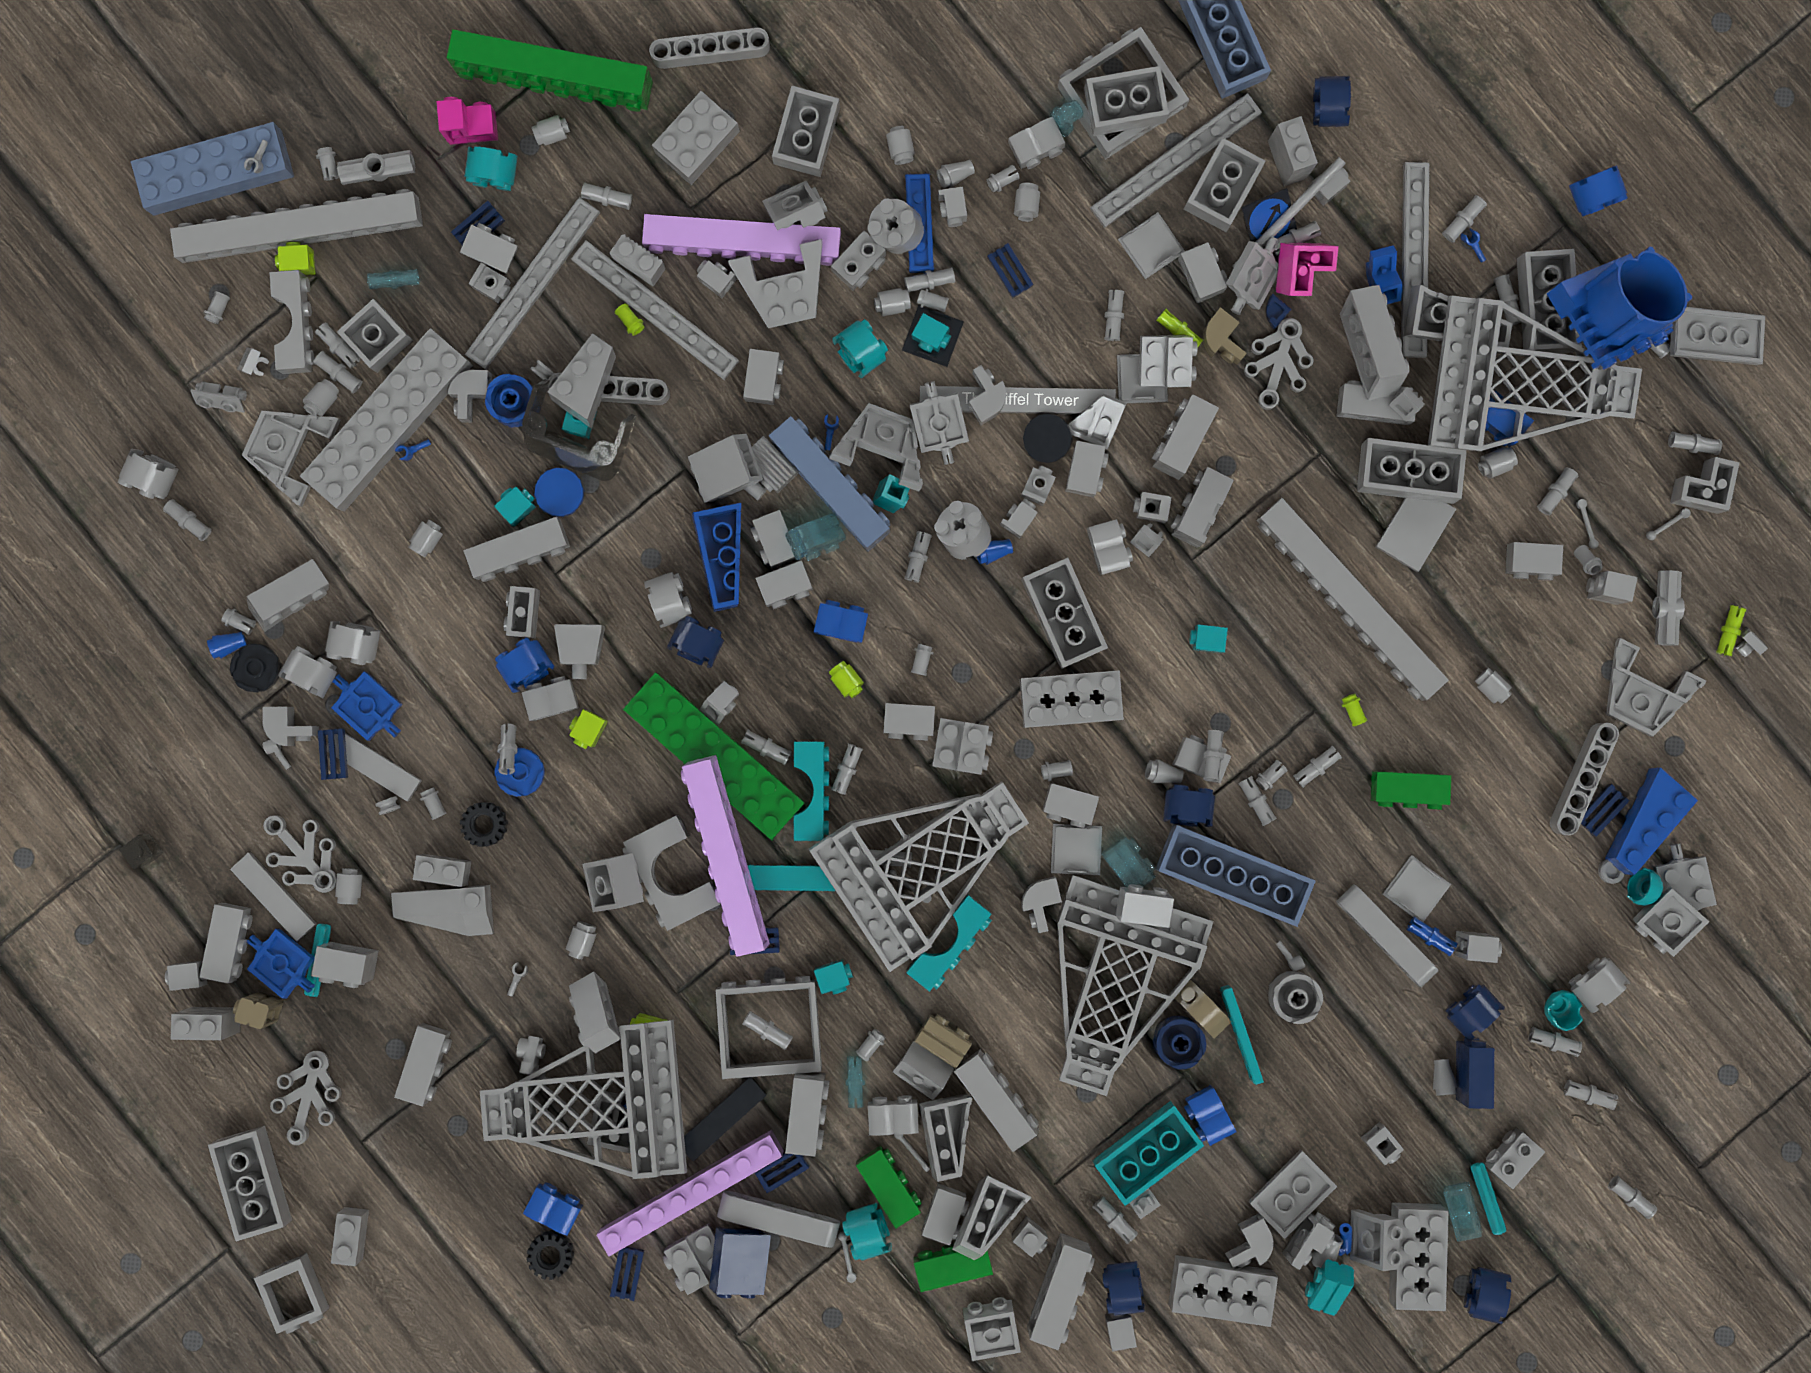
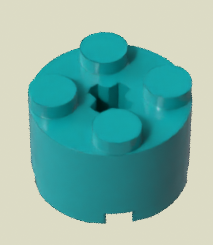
M468 147L464 175L466 182L487 188L489 183L490 186H494L496 189L511 191V186H514L518 156L512 153H508V156H503L501 150L474 147L473 149Z
M865 319L861 322L855 321L833 337L834 345L838 343L841 348L837 351L840 357L853 373L860 372L858 376L860 378H863L885 362V353L888 351L885 343L881 339L877 340L872 334L873 328Z
M877 1203L847 1212L846 1221L842 1222L844 1233L846 1236H850L853 1244L851 1245V1253L854 1260L860 1259L864 1261L892 1251V1243H887L886 1237L890 1235L889 1228L882 1210H876Z

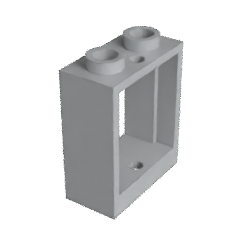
M307 1253L265 1270L254 1278L276 1334L282 1331H286V1334L299 1329L301 1327L300 1324L306 1321L309 1324L315 1323L324 1318L323 1314L329 1309ZM298 1271L314 1309L285 1321L270 1282Z

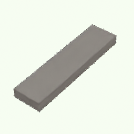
M345 733L347 764L404 800L410 801L422 780ZM334 734L336 757L340 759L338 734ZM329 743L327 744V752H328V753H329Z
M248 852L230 869L296 941L303 938L317 924L251 852Z

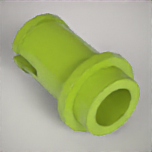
M622 304L615 310V314L627 327L626 331L628 334L631 333L635 336L644 329L643 320L636 317L628 304Z
M1356 694L1342 698L1343 704H1341L1342 707L1346 708L1353 727L1367 721L1359 703L1361 699Z

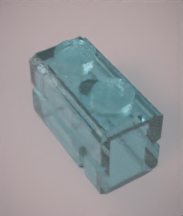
M831 513L799 525L786 533L785 537L789 545L792 546L791 550L797 560L806 557L807 561L821 556L820 552L823 550L828 554L840 548L839 543L844 541L846 536L842 528L839 527L840 523L835 514Z
M1124 836L1103 851L1101 855L1125 887H1128L1129 884L1143 887L1156 877L1153 874V871L1156 869L1148 858L1143 860L1138 854V851L1141 849L1133 838L1128 840Z
M1463 1182L1445 1186L1443 1193L1457 1241L1482 1237L1483 1230L1472 1196L1470 1183Z

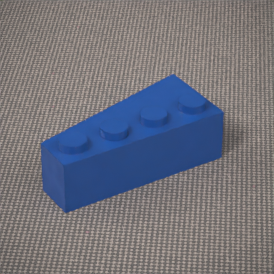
M741 503L693 512L692 519L713 612L738 607Z
M1649 768L1644 784L1639 788L1636 794L1637 798L1632 808L1628 810L1625 816L1626 820L1621 830L1618 831L1605 857L1612 865L1626 875H1635L1698 801L1662 768Z

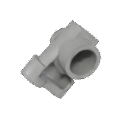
M529 1036L528 1039L520 1038L516 1054L518 1058L524 1059L519 1073L531 1075L539 1070V1059L544 1058L546 1045L542 1044V1038Z

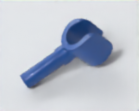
M1470 228L1472 237L1468 239L1462 233L1461 240L1474 249L1482 263L1486 258L1478 244L1480 235Z
M827 414L824 418V425L827 429L824 449L831 450L834 430L839 426V418L836 416V423L830 425L827 423Z
M427 439L410 447L401 445L395 449V452H401L405 449L406 455L399 460L408 461L412 459L413 453L431 445V443Z

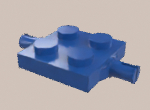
M364 671L356 681L350 684L340 674L335 677L336 679L333 680V683L342 690V693L331 708L362 737L370 741L382 729H385L393 738L398 735L397 733L401 732L391 720L395 712L403 704L368 672Z
M275 929L265 942L259 940L255 935L249 937L251 940H247V943L257 952L247 970L282 999H287L297 985L307 993L313 990L312 988L315 987V984L305 978V975L315 959L314 956L281 929Z

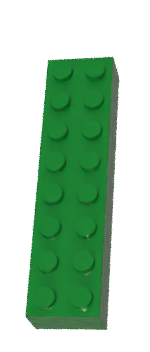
M452 29L447 60L458 76L463 79L473 80V77L489 84H497V82L506 83L508 87L520 89L523 86L530 88L531 91L536 93L554 92V95L562 98H568L570 95L589 103L593 100L602 101V104L609 107L623 105L631 111L648 110L653 81L647 66Z
M655 672L624 707L623 710L684 764L716 755L730 804L769 839L773 840L806 803L659 673Z

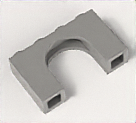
M679 815L623 842L625 847L622 848L624 855L633 853L638 866L639 882H643L647 889L644 892L645 897L650 905H655L658 914H656L657 921L662 928L666 927L667 931L721 904L717 902L715 896L716 888L712 880L690 892L674 894L663 889L655 877V862L660 853L666 848L690 837Z

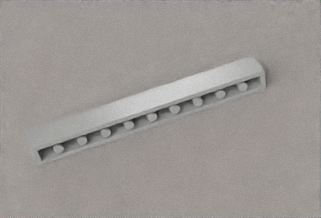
M402 189L392 195L376 193L372 195V198L366 199L351 197L346 202L338 203V201L331 200L323 202V205L320 206L304 204L300 205L299 209L294 210L278 208L275 210V213L253 212L248 217L233 215L226 217L227 220L222 221L206 219L202 221V224L196 225L181 223L177 228H170L174 258L182 263L278 249L279 246H286L288 242H298L304 245L421 227L423 223L419 197L413 191Z
M1283 498L1279 499L1256 520L1259 523L1258 528L1267 537L1270 535L1276 541L1275 547L1283 555L1287 553L1293 560L1291 562L1292 566L1298 572H1304L1309 577L1307 581L1316 591L1320 590L1326 596L1324 600L1332 609L1337 608L1340 611L1343 622L1349 627L1353 626L1359 632L1357 636L1365 645L1370 644L1375 650L1374 655L1383 664L1386 662L1392 668L1390 672L1399 682L1404 681L1409 687L1407 689L1408 693L1414 699L1428 700L1449 681Z

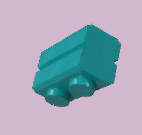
M1329 1259L1324 1262L1321 1268L1317 1267L1314 1272L1313 1282H1308L1306 1285L1305 1296L1308 1297L1307 1306L1313 1310H1323V1313L1333 1316L1337 1314L1354 1286L1353 1267L1345 1264L1339 1265L1338 1262Z

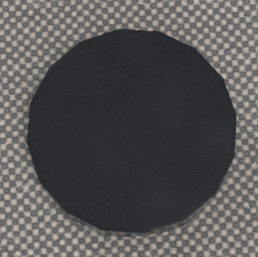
M1052 414L1038 415L1032 419L1026 426L1023 435L1024 448L1029 456L1036 461L1044 463L1056 462L1065 457L1071 448L1073 440L1067 422L1059 416Z
M249 644L235 652L230 663V673L236 685L248 692L259 693L270 689L276 684L279 678L278 674L281 671V664L277 654L271 648L260 644Z

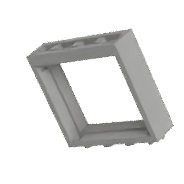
M1142 27L1135 31L1133 29L1128 30L1121 36L1120 41L1115 44L1113 42L1108 43L1100 50L1101 53L1095 57L1092 55L1086 57L1080 63L1081 66L1075 70H1072V68L1066 70L1060 75L1061 79L1058 82L1057 88L1105 160L1158 125L1125 130L1109 141L1104 134L1093 136L1088 109L1072 87V83L1135 42H1138L1153 67L1160 66L1163 82L1174 97V99L1167 102L1169 111L1167 119L1186 108L1189 102V98Z
M810 976L795 977V981L785 982V978L770 979L771 983L762 984L761 980H747L746 985H736L735 981L722 982L721 987L716 988L722 1079L822 1071L816 979L810 980ZM808 989L813 1059L731 1065L726 995Z

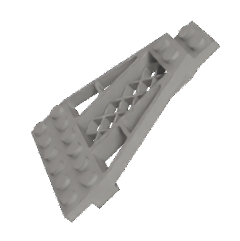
M1449 296L1428 445L1482 451L1608 416L1635 419L1642 369L1614 364L1604 370L1602 367L1593 370L1591 365L1595 361L1591 355L1587 357L1584 355L1583 352L1586 349L1510 307L1504 301ZM1502 310L1529 325L1525 349L1497 346ZM1536 330L1573 350L1576 355L1535 351ZM1496 353H1502V355H1500L1496 359ZM1512 355L1527 357L1518 363ZM1505 357L1514 366L1506 374L1497 365ZM1537 358L1551 360L1542 366ZM1531 359L1538 370L1528 377L1521 367ZM1561 361H1569L1575 363L1571 365L1568 369H1566V367L1563 365ZM1553 363H1556L1562 373L1552 380L1546 369ZM1580 366L1585 373V377L1577 383L1570 372ZM1495 370L1500 378L1492 384L1493 372ZM1517 370L1524 381L1514 388L1507 378ZM1539 374H1542L1548 384L1538 391L1532 380ZM1566 377L1572 387L1563 394L1556 383ZM1501 382L1510 391L1502 399L1493 390ZM1528 385L1534 395L1524 402L1518 391ZM1552 388L1559 398L1549 405L1542 394ZM1576 391L1581 397V402L1573 408L1566 397ZM1490 395H1491L1492 398L1495 400V402H1490V401H1489V400H1490ZM1514 396L1520 405L1507 404L1504 402L1507 401L1510 397ZM1538 399L1544 408L1528 405ZM1562 401L1568 411L1552 408ZM1488 407L1513 410L1516 413L1513 436L1483 444ZM1526 412L1566 417V420L1562 423L1521 434L1523 416Z
M999 782L981 795L975 794L850 821L809 848V851L889 972H891L907 960L915 959L932 947V943L996 851L1003 846L1009 836L1029 824L1004 783ZM941 808L945 809L941 814L908 835L903 832L896 821V818ZM961 811L964 817L956 816L955 814ZM952 818L965 821L962 834L950 832ZM891 819L901 835V840L878 856H873L857 833L856 828ZM947 820L945 831L934 829ZM969 825L977 837L967 835ZM932 832L944 835L942 848L929 846ZM927 834L925 845L913 843ZM949 836L961 838L959 851L946 849ZM966 839L978 841L975 854L963 852ZM911 846L924 848L921 862L908 859ZM906 848L904 858L893 857ZM928 849L941 852L938 865L925 863ZM945 853L957 855L955 868L942 866ZM962 856L970 857L969 859L961 863ZM890 860L903 862L901 875L888 873ZM883 862H885L884 872L879 866ZM907 863L920 866L917 879L905 877ZM978 864L953 902L950 903L943 893L942 887ZM924 866L937 869L934 882L922 880ZM941 870L949 871L940 877ZM887 877L899 879L897 892ZM904 880L916 883L913 896L901 894ZM921 884L928 885L927 887L919 891ZM937 891L948 909L930 935L925 936L909 912V909Z
M1072 875L1057 920L1066 1053L1059 1081L1107 1096L1114 1072L1123 1063L1124 1058L1197 970L1201 968L1207 949L1206 944L1214 921L1172 908L1169 928L1121 922L1116 916L1120 890ZM1065 925L1098 937L1088 967H1082L1065 961L1063 927ZM1105 939L1113 941L1103 947ZM1119 943L1136 948V950L1125 955ZM1117 945L1122 957L1109 963L1104 950ZM1143 951L1150 953L1148 960ZM1140 952L1146 964L1133 971L1127 958ZM1100 954H1102L1107 965L1095 970ZM1158 956L1190 966L1189 971L1169 995L1147 988ZM1125 961L1130 973L1117 979L1112 966ZM1066 967L1085 972L1086 974L1074 1014L1071 1017L1068 1015ZM1109 968L1115 980L1101 986L1096 974ZM1144 970L1141 983H1139L1135 974ZM1133 976L1138 988L1125 994L1119 982ZM1094 977L1099 988L1088 993ZM1117 984L1123 996L1109 1002L1104 990ZM1102 992L1107 1004L1094 1010L1088 998ZM1137 993L1132 1007L1128 997ZM1149 993L1164 998V1001L1135 1036L1131 1037L1144 995ZM1086 1000L1092 1012L1080 1017ZM1125 1000L1130 1012L1118 1018L1112 1006ZM1110 1008L1115 1020L1102 1026L1096 1014ZM1094 1015L1099 1028L1086 1034L1081 1021ZM1129 1017L1126 1029L1124 1031L1120 1021ZM1117 1023L1123 1035L1109 1041L1104 1029ZM1078 1024H1079V1026H1080V1028H1081L1083 1034H1082V1033H1079V1032H1076V1028H1077V1025H1078ZM1102 1031L1106 1041L1091 1036Z
M674 1020L628 1024L618 1027L621 1036L623 1071L597 1073L594 1066L593 1051L588 1046H583L505 1088L481 1090L480 1100L484 1141L509 1139L518 1143L530 1144L633 1177V1179L687 1173ZM586 1052V1074L546 1078L545 1075L548 1071ZM617 1077H624V1083ZM610 1078L603 1088L594 1081L595 1079ZM585 1081L579 1090L570 1083ZM613 1081L623 1089L616 1099L606 1091ZM561 1083L555 1092L545 1085ZM588 1084L592 1085L599 1092L592 1101L582 1094ZM565 1086L575 1094L568 1104L558 1096ZM541 1088L551 1096L544 1106L535 1099V1095ZM625 1094L627 1109L619 1103ZM602 1095L612 1103L605 1113L595 1105ZM577 1098H580L588 1105L581 1115L571 1108ZM554 1100L564 1108L557 1117L547 1110ZM615 1106L625 1114L618 1125L608 1117ZM591 1109L601 1117L594 1127L584 1119ZM567 1111L577 1119L570 1129L560 1121ZM542 1114L552 1121V1124L546 1131L537 1125V1121ZM604 1120L613 1127L598 1129ZM628 1120V1126L622 1127L624 1123ZM580 1123L588 1129L574 1131ZM556 1125L564 1131L562 1133L550 1134ZM629 1133L632 1169L602 1160V1135ZM592 1137L595 1158L553 1145L551 1140Z

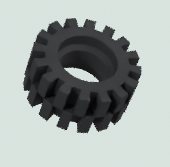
M481 802L469 806L467 811L462 814L463 819L460 820V825H462L460 830L465 835L464 839L469 840L470 844L477 845V847H487L498 843L504 837L503 834L507 832L506 824H508V820H505V812H502V808L495 806L491 802ZM480 815H487L493 821V828L487 834H481L475 828V821Z
M551 1230L550 1233L545 1231L534 1239L527 1250L528 1257L526 1260L527 1263H530V1271L532 1269L535 1271V1276L539 1274L542 1276L541 1279L545 1280L549 1277V1280H553L556 1276L559 1278L567 1271L574 1257V1252H572L573 1244H569L570 1239L568 1237L564 1238L563 1234H556L554 1230ZM547 1246L555 1247L560 1254L558 1262L554 1264L544 1262L541 1257L542 1249Z

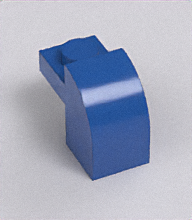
M1394 245L1370 251L1369 262L1366 263V276L1369 287L1379 285L1382 294L1386 295L1387 304L1401 301L1403 283L1396 271L1397 251Z

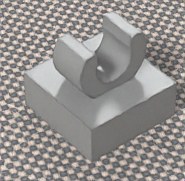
M247 347L237 370L249 375L253 372L255 375L263 376L264 373L258 371L256 365L258 362L268 364L269 361L264 357H259L261 352Z
M1406 387L1389 404L1406 422L1424 406L1422 402L1423 397L1420 396L1418 398L1412 392L1414 390L1412 387Z
M1151 523L1147 526L1144 524L1130 541L1132 545L1148 557L1164 540L1161 538L1163 532L1160 531L1156 534L1151 530L1153 526Z
M1748 627L1742 630L1741 636L1744 641L1736 649L1744 657L1748 656L1754 649L1760 655L1768 649L1765 643Z
M1149 1188L1129 1203L1140 1220L1161 1206Z

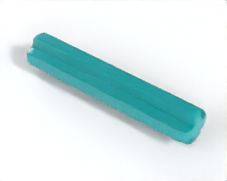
M317 924L311 952L312 956L315 957L317 946L329 942L331 934L330 925ZM313 961L308 968L307 979L315 984V987L309 993L304 990V994L316 997L319 995L321 982H319V977L311 976Z
M1477 1162L1471 1165L1470 1168L1491 1231L1494 1235L1503 1234L1507 1229L1486 1166L1483 1162Z

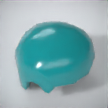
M1648 868L1639 870L1629 879L1627 898L1633 901V903L1643 906L1655 903L1663 892V882L1660 876Z
M1560 990L1548 997L1544 1005V1014L1553 1026L1569 1031L1575 1029L1582 1022L1583 1018L1580 1015V1008L1583 1005L1574 993Z

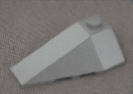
M490 885L391 893L393 918L466 936L494 934Z

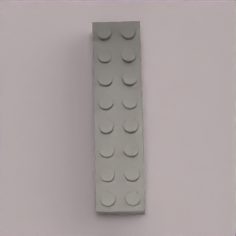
M430 328L300 477L336 509L345 512L397 453L395 449L406 443L448 395V389L452 380L458 374L470 370L473 365Z

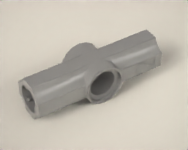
M411 150L383 155L371 153L365 158L337 162L338 176L342 185L369 180L384 181L388 177L415 173L416 168ZM381 163V168L376 172H372L373 165Z
M1672 570L1658 571L1657 597H1655L1652 605V614L1656 619L1655 645H1679L1680 620L1684 615L1685 609L1684 600L1681 598L1682 572Z

